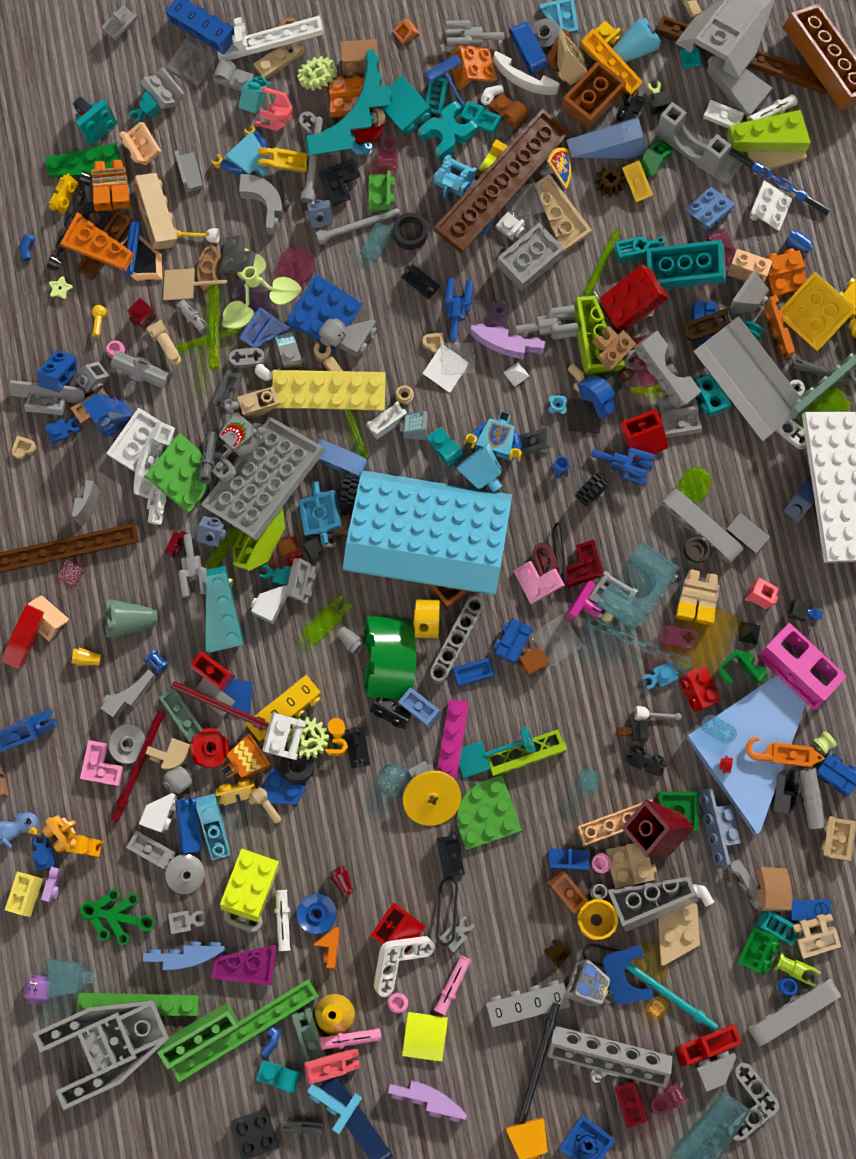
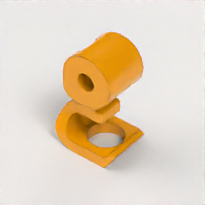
M333 718L328 722V730L334 737L332 743L340 745L341 750L326 748L325 751L329 756H343L348 751L346 741L341 739L345 735V725L340 718Z
M69 834L66 852L100 857L103 841L87 838L82 835ZM75 838L76 844L74 848L71 849V840Z

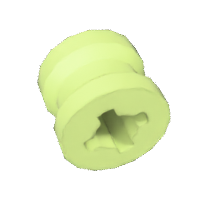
M823 731L819 738H815L812 741L815 748L824 756L828 754L829 749L837 746L836 741L826 731Z

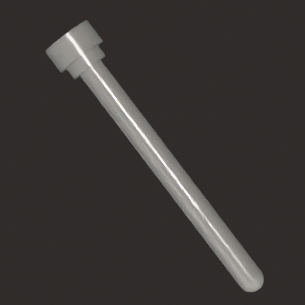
M320 116L315 119L313 134L321 132L323 119ZM318 155L310 156L306 187L300 196L302 202L311 203L315 200L316 194L313 190Z
M393 209L330 231H323L322 229L315 231L316 240L319 246L326 244L329 238L396 217L400 214V210Z

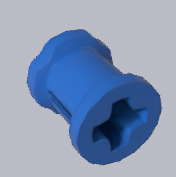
M156 649L151 651L143 660L155 670L154 673L156 675L162 673L169 665L168 661H164L158 655Z

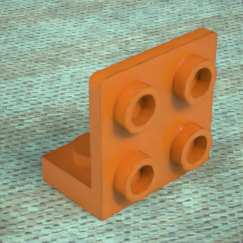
M459 45L448 56L450 58L457 55L462 63V66L452 69L456 89H463L471 80L490 82L497 80L489 48Z

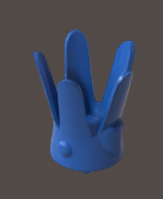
M564 456L555 459L554 464L550 467L551 470L556 469L555 478H559L561 472L564 473L565 477H568L569 460Z

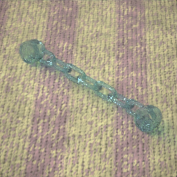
M592 616L587 621L589 631H599L607 635L614 634L618 636L620 641L626 644L641 646L644 652L654 656L659 654L665 657L667 662L674 664L677 670L681 672L689 670L691 666V660L688 656H679L672 652L665 653L660 651L657 645L650 642L642 643L636 640V637L630 633L613 630L611 625L603 622L599 617L595 619ZM593 620H596L598 622V625L592 626L591 622ZM602 625L609 627L606 629L608 632L601 629ZM623 634L632 637L630 639L631 642L622 639L624 637ZM647 645L656 648L654 649V652L645 649L648 648ZM671 655L677 657L676 662L669 660L672 658ZM685 660L687 662V665L682 666L680 664V661Z

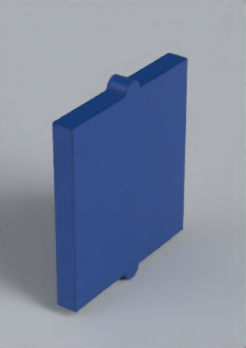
M238 679L232 680L223 692L235 700L232 707L250 714L253 682L239 681Z

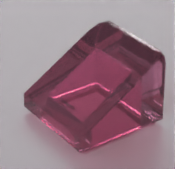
M66 560L58 578L75 587L85 571L71 561Z

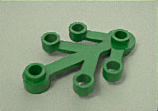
M116 889L110 890L106 896L96 902L85 901L80 906V916L84 920L92 922L98 932V938L102 941L108 940L111 933L108 929H104L98 917L107 919L117 936L118 943L121 945L128 944L130 936L124 933L118 921L138 925L143 931H151L155 927V919L150 915H144L140 918L120 913L129 906H135L139 903V896L134 893L129 894L127 899L110 910L100 908L110 901L119 900L120 892ZM115 891L117 893V897L115 899H112L111 893ZM131 896L136 897L135 903L130 902ZM88 907L93 908V913L90 915L87 914ZM149 919L151 925L145 927L144 922ZM106 931L108 936L103 939L101 933ZM122 935H125L127 937V940L124 943L120 941V937Z

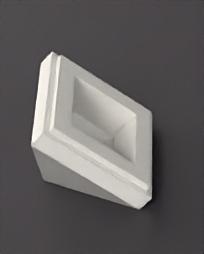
M519 362L503 372L514 387L529 377Z

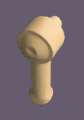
M259 787L254 790L251 798L248 800L251 805L255 803L261 804L274 823H279L281 817L268 801L265 789Z

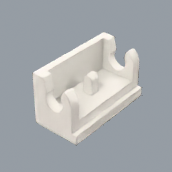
M397 401L376 418L368 421L366 426L378 440L398 426L401 421H404L407 412L405 409H401Z

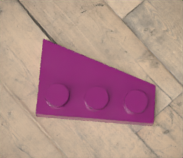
M277 945L214 958L212 978L272 985Z

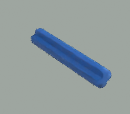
M134 221L130 223L126 247L134 254V257L126 271L123 270V273L126 275H132L134 272L141 225L139 222Z

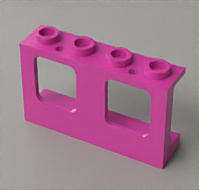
M788 623L757 655L765 665L814 711L847 677L791 623ZM783 640H786L801 655L798 659L794 658L781 645ZM812 667L818 670L830 682L828 686L823 685L810 672Z

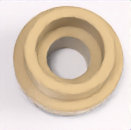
M374 108L372 112L374 124L376 127H379L385 123V114L383 109Z
M403 385L397 388L395 398L401 404H408L413 400L414 392L409 386ZM407 393L408 396L406 398L401 397V394Z

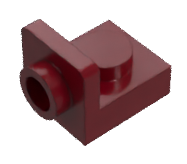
M180 531V533L173 532L164 551L167 556L174 558L175 554L178 555L183 545L181 542H184L183 535L188 533Z

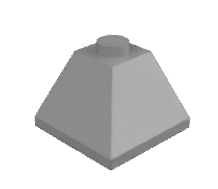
M753 271L733 299L729 307L730 315L756 311L759 305L763 307L768 300L766 295L769 289L756 272Z

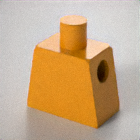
M543 1117L506 1127L507 1134L519 1159H540L541 1154L548 1153Z

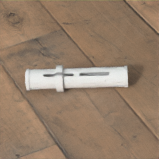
M791 94L782 100H776L773 105L748 116L747 122L785 113V110L797 105L796 96Z
M287 890L275 891L276 909H274V913L277 916L278 951L291 950L288 918L290 908H288Z

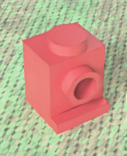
M758 578L751 584L745 600H750L764 609L770 606L773 607L778 600L776 595L779 588Z

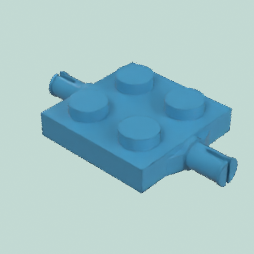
M312 482L313 494L299 500L304 535L306 537L320 535L321 545H328L327 533L331 530L342 528L336 491L320 492L319 482Z

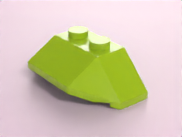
M283 507L257 541L240 532L233 546V565L235 567L250 571L269 561L285 529Z

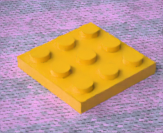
M814 272L779 311L783 312L784 322L816 351H819L856 311V308L817 272Z

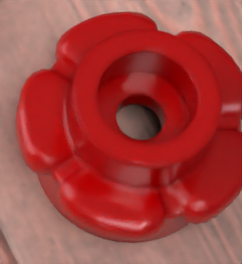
M725 755V758L720 759L719 770H723V774H731L733 758Z

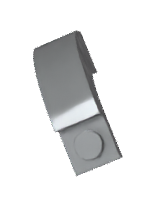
M241 174L239 188L241 199L258 200L266 206L267 235H275V228L278 229L279 218H283L282 202L277 190L271 183L259 176Z

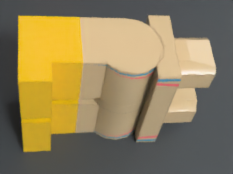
M690 569L682 584L675 618L693 621L695 618L694 622L711 626L715 619V608L720 586L717 585L718 575L707 573L705 582L698 581L700 572Z

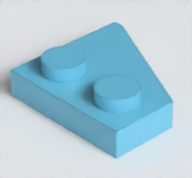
M557 0L539 4L540 10L546 18L552 19L557 23L559 31L561 29L568 30L570 35L579 33L574 0Z

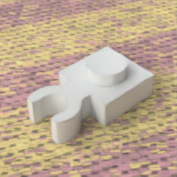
M241 17L235 18V35H232L233 44L238 47L240 53L247 52L245 24L242 23Z

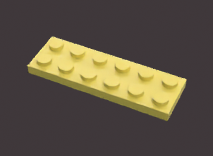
M273 370V386L279 405L275 408L385 411L386 372Z

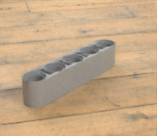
M673 488L661 501L662 506L694 535H701L707 538L712 546V550L725 562L731 564L744 550L739 542L678 489Z
M473 596L467 600L430 670V678L434 683L442 684L448 678L482 614L484 605L481 598ZM471 603H478L480 608L477 611H473L469 605ZM467 619L471 622V625L465 628L461 626L460 622ZM454 636H459L462 638V642L454 644L451 639ZM445 653H451L453 659L445 661L442 656ZM440 669L444 672V676L436 678L433 675L434 671Z
M828 978L748 1028V1031L758 1047L832 1003L841 997V994L831 978Z

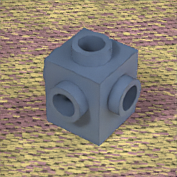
M314 200L308 203V210L305 211L307 222L311 221L312 228H324L326 225L334 224L329 200Z
M203 516L198 525L196 541L205 543L208 546L218 547L222 540L225 541L227 536L226 522L218 518Z

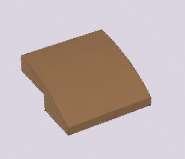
M760 867L756 869L755 872L761 889L756 894L762 911L789 912L792 908V889L787 868Z

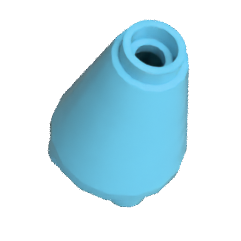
M640 18L612 49L626 63L659 50L661 41L656 33L652 34L650 31L651 25L648 20Z

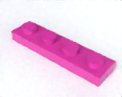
M449 699L437 771L447 773L454 779H457L470 703Z

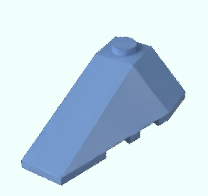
M637 117L566 140L571 158L630 159L643 155L646 152L644 136L639 118Z

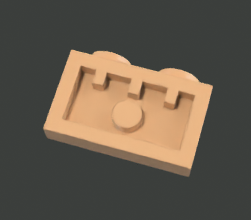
M737 249L727 275L747 281L754 271L765 282L772 261Z

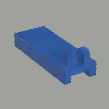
M196 797L175 800L181 853L202 851Z

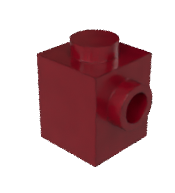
M141 298L127 310L130 322L135 326L139 325L143 330L156 318L154 310Z

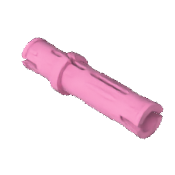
M462 955L459 956L460 958L445 988L441 990L440 993L442 995L434 1008L435 1011L446 1015L452 1000H455V993L472 961ZM460 968H462L461 971H460V973H459V975H458V977H457V979H456V981H455V983H453L454 980H455V978H456V976H457V974H458V972H459V970H460Z
M377 1028L346 1034L339 1032L337 1035L319 1037L320 1049L336 1047L343 1049L344 1046L381 1041V1032Z

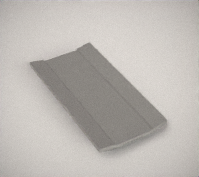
M739 316L693 351L761 441H764L791 420L792 417L789 415L793 409L791 405L799 398L803 400Z

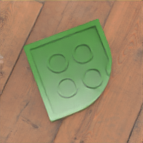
M181 433L177 434L144 475L146 479L187 513L193 509L203 496L208 484L201 483L198 480L200 473L199 462L202 460L201 452Z
M502 775L475 785L463 797L458 810L457 822L466 850L522 831Z

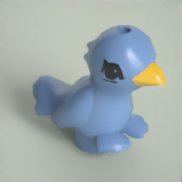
M31 812L18 813L17 816L14 815L16 819L14 822H0V847L5 844L11 849L12 845L10 842L21 833L37 835V816Z

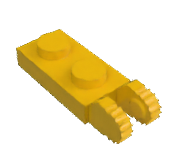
M258 148L259 154L271 155V160L258 159V165L300 173L307 172V153L279 148Z

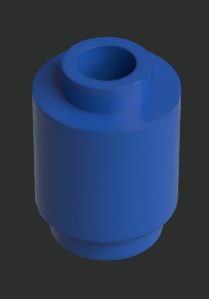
M793 229L785 240L790 248H793L795 251L800 250L801 255L804 253L808 254L814 246L812 244L813 239L799 230Z

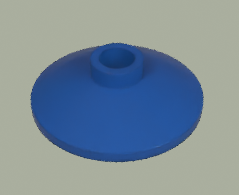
M323 894L308 895L300 902L297 908V920L300 926L309 933H324L335 923L337 916L336 907L333 901ZM319 910L321 916L315 918L313 915L314 911Z

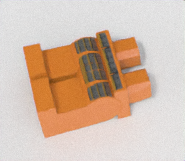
M113 160L112 168L105 169L104 162H94L92 183L95 211L112 210L110 191H112L114 210L131 208L127 175L122 161Z

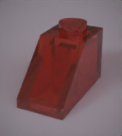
M288 535L282 537L277 542L285 566H291L294 558L303 560L295 536L291 537Z

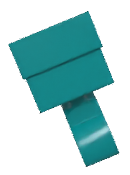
M147 91L142 95L143 100L139 103L141 108L132 110L129 113L131 117L138 114V118L134 121L137 124L143 121L145 113L153 118L162 110Z
M262 565L263 569L268 570L266 575H259L262 579L273 578L272 582L274 585L281 587L288 585L291 567L284 566V569L276 568V570H273L268 565Z

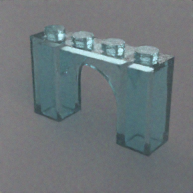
M643 541L632 553L628 562L649 578L651 593L646 597L635 598L627 595L610 583L596 603L633 631L637 626L642 627L647 620L646 613L648 611L653 612L658 605L655 601L658 597L661 599L669 590L666 586L669 583L673 585L679 576L676 573L680 568Z

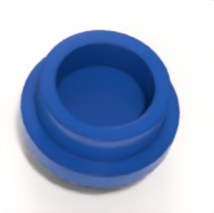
M783 977L778 982V990L783 996L791 997L797 993L798 983L792 977Z

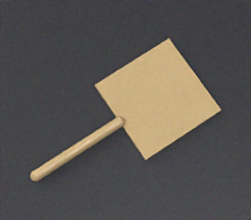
M194 268L165 270L163 300L193 299L194 286L226 284L227 280L194 282Z

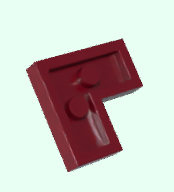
M594 539L576 545L580 562L566 567V584L568 588L605 576Z

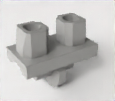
M123 5L117 12L114 11L111 14L112 17L102 26V30L116 41L134 24L137 15Z

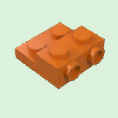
M355 75L352 78L344 79L338 76L333 79V82H329L331 117L346 116L360 95L364 77Z
M792 248L784 251L782 255L777 256V253H772L766 256V259L772 261L766 277L772 296L777 295L779 297L795 293L806 282L805 264L800 250L795 251Z

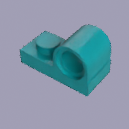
M442 426L426 436L427 441L447 468L463 459L461 448L455 440L450 439Z
M262 1060L256 1080L294 1093L301 1072Z

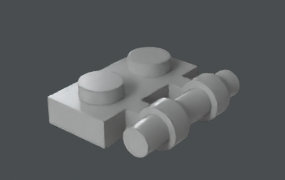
M294 558L286 596L298 600L300 603L308 604L309 597L312 596V583L316 578V567L311 566L310 563L300 558Z

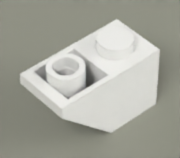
M171 793L146 805L139 824L161 833L169 830L172 822L170 816L172 811H176L175 800H177L178 796Z

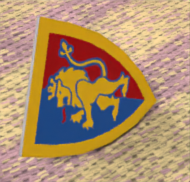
M556 148L547 159L550 167L541 170L540 173L542 177L555 173L564 189H567L571 178L569 150Z

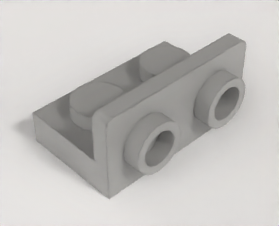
M160 68L155 76L143 77L140 82L161 109L176 107L184 95V92L164 68Z

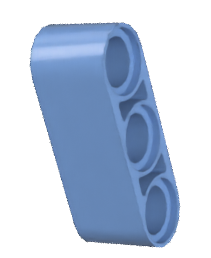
M317 439L316 443L325 449V452L317 462L351 476H361L367 463L364 457L325 440Z

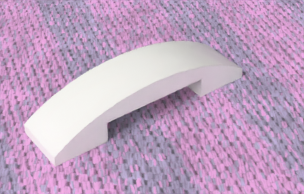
M495 51L494 64L509 81L534 93L544 95L558 94L560 83L546 76H543L541 81L512 67L511 58Z
M158 421L149 434L137 463L134 477V494L151 500L155 485L146 479L144 475L160 457L164 446H169L175 430L174 427Z

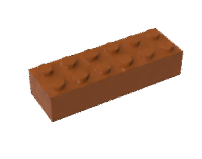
M819 4L792 12L782 28L839 109L843 111L856 106V56Z

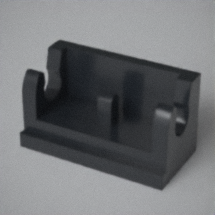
M458 835L437 838L443 877L450 878L465 875Z

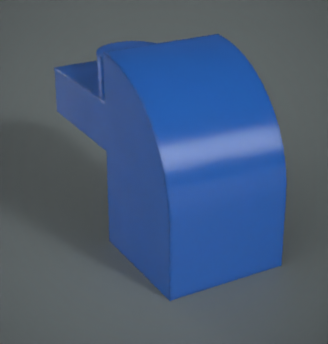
M589 375L577 384L583 400L593 403L598 418L604 419L617 410L612 398L615 393L609 383L602 377Z

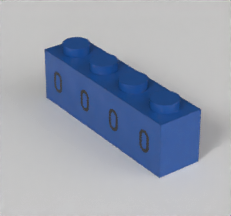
M174 0L165 11L172 24L224 55L233 45L232 35H235L234 28L229 23L221 22L217 16H211L204 8L195 6L190 0Z

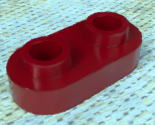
M547 543L535 545L533 556L540 575L546 574L550 567L556 569L559 574V565L551 545ZM544 549L547 551L545 556L542 555Z

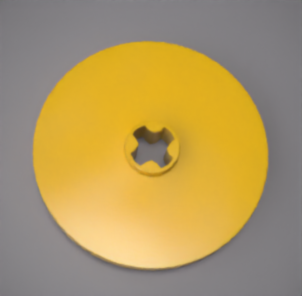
M427 771L415 776L407 784L403 793V806L407 815L413 821L422 825L432 826L446 822L455 815L461 804V790L458 783L452 776L441 771ZM433 795L435 800L431 801L430 796Z

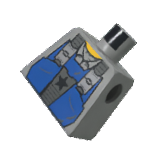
M588 959L576 962L564 995L566 998L591 1007L601 1005L603 1002L610 1004L614 998V994L607 990L610 983V978Z

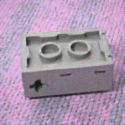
M540 223L503 252L497 260V266L521 292L563 257L564 248L560 244L558 245L556 239L546 229H543L544 227Z

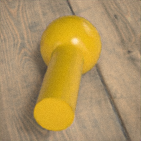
M96 305L92 309V315L95 318L92 336L95 338L100 337L102 319L107 314L106 308L102 305Z

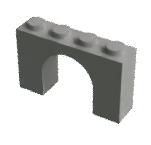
M671 102L661 114L656 135L714 177L724 166L731 144L717 134L708 145L695 139L688 132L684 124L687 112Z

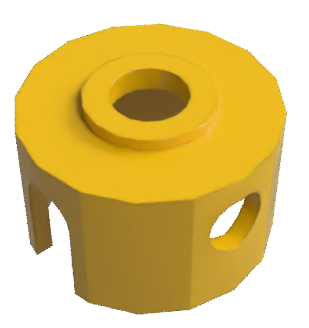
M416 599L413 623L415 638H439L440 600Z
M594 899L585 903L579 909L577 925L585 937L592 940H602L611 936L616 930L618 914L609 902L602 899ZM594 914H598L602 918V923L599 926H594L591 923V917Z

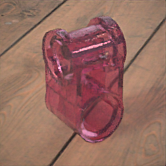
M387 135L381 140L378 171L389 170L397 173V140L395 137ZM391 144L393 148L387 149L385 146Z
M723 228L707 235L706 239L707 241L722 240L725 248V266H730L736 250L728 232Z
M670 625L661 626L660 646L691 649L698 640V635L694 630ZM687 635H690V639L693 640H691L690 643H686V639L683 638H686Z
M680 1082L668 1086L662 1092L650 1098L648 1106L652 1113L663 1115L689 1101L680 1088ZM658 1099L662 1100L664 1104L660 1111H657L654 1107V1103Z

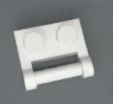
M272 713L262 751L297 760L298 754L296 753L306 721ZM292 724L295 725V729L288 752L284 751L289 734L290 726Z

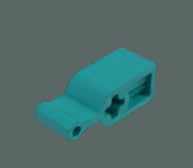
M636 237L615 242L614 252L617 263L621 264L644 258L647 255V248L664 246V237H658V239L651 241L644 237Z

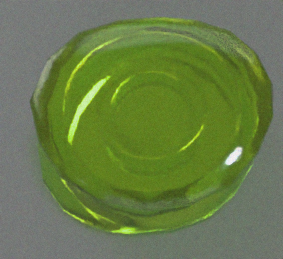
M691 468L682 476L679 482V491L692 502L702 501L707 496L711 487V476L703 468Z

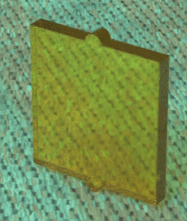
M639 942L638 946L642 949L643 957L636 958L635 966L654 980L666 983L669 963L661 966L660 945H657V943Z

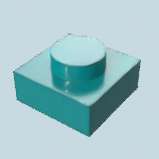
M698 47L694 48L692 52L680 49L682 69L700 67L701 61Z

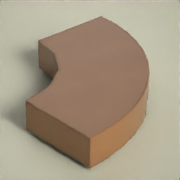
M210 243L199 257L197 265L198 282L218 280L216 268L223 256L213 243ZM217 284L200 285L203 293H206Z

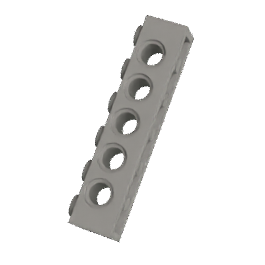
M556 1026V1029H553L547 1056L664 1088L667 1087L671 1076L673 1058L670 1055Z

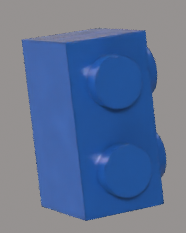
M56 350L37 371L39 386L59 393L78 371L76 356Z

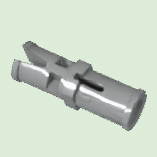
M184 299L177 304L176 309L184 315L188 323L194 325L200 334L208 330L209 324L200 318L199 312L191 308Z

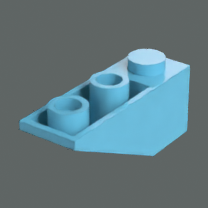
M216 793L196 798V808L211 860L230 856L231 853Z

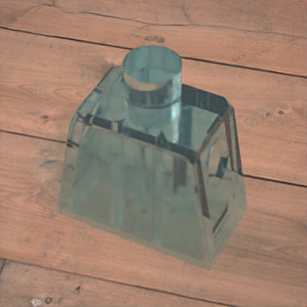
M48 959V998L83 992L84 984L95 982V972L84 971V963Z

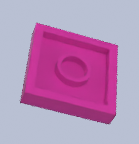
M589 580L582 586L564 619L571 622L581 610L597 619L603 608L588 600L596 585Z

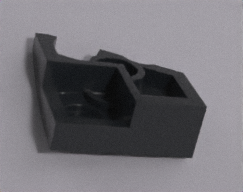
M793 766L778 773L773 811L789 814L794 809L799 789V770L803 769L802 766Z

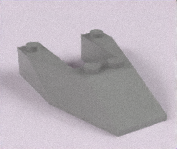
M154 1001L90 1007L33 1033L40 1053L79 1037L93 1071V1074L56 1091L63 1110L121 1084L169 1039Z

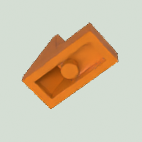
M338 927L332 929L313 944L314 946L329 947V950L324 953L323 963H327V968L336 967L340 928Z

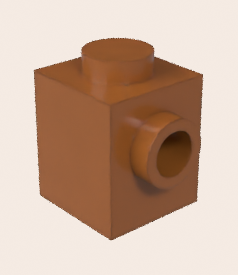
M539 646L534 650L529 648L522 652L519 658L520 663L518 664L522 674L526 673L530 677L548 667L549 661Z

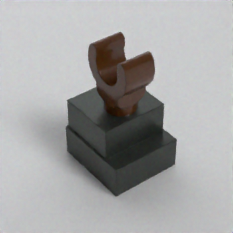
M628 368L620 375L616 371L611 374L608 373L603 376V379L609 383L614 393L622 389L623 382L633 378L632 375L634 373L631 368Z
M648 721L632 722V728L617 727L616 729L617 737L632 735V741H648L649 739Z

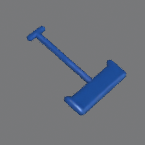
M454 55L425 74L430 84H433L435 79L445 74L462 106V111L466 104L462 101L447 73L457 66H462L458 56Z

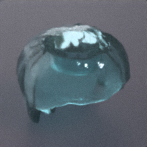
M398 763L383 766L377 776V782L382 794L389 798L403 796L407 784L411 781L410 773L406 767Z

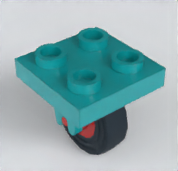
M79 97L73 102V106L78 112L75 115L77 117L75 122L89 146L97 142L104 134L118 124L109 104L104 99L97 104L93 102L88 104L82 97Z

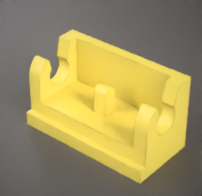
M17 871L5 910L31 917L43 879Z

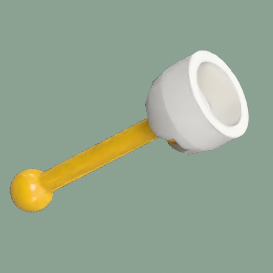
M211 228L206 233H187L177 230L178 238L181 236L206 237L208 242L219 243L220 231L218 228Z

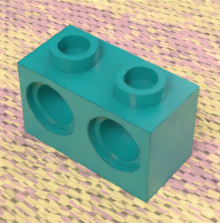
M711 374L695 380L696 385L701 390L696 397H699L701 410L704 414H707L708 418L730 409L732 404L728 396ZM708 384L711 390H705L702 385ZM710 401H716L719 406L713 407Z

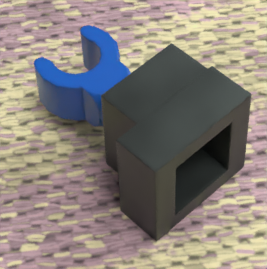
M796 598L791 601L788 618L804 621L808 616L819 621L822 619L824 611L809 609L810 603Z

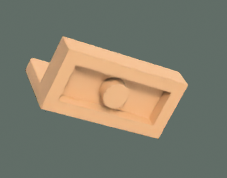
M39 596L28 603V605L45 612L38 632L48 641L52 640L58 629L69 621L62 612L43 596Z

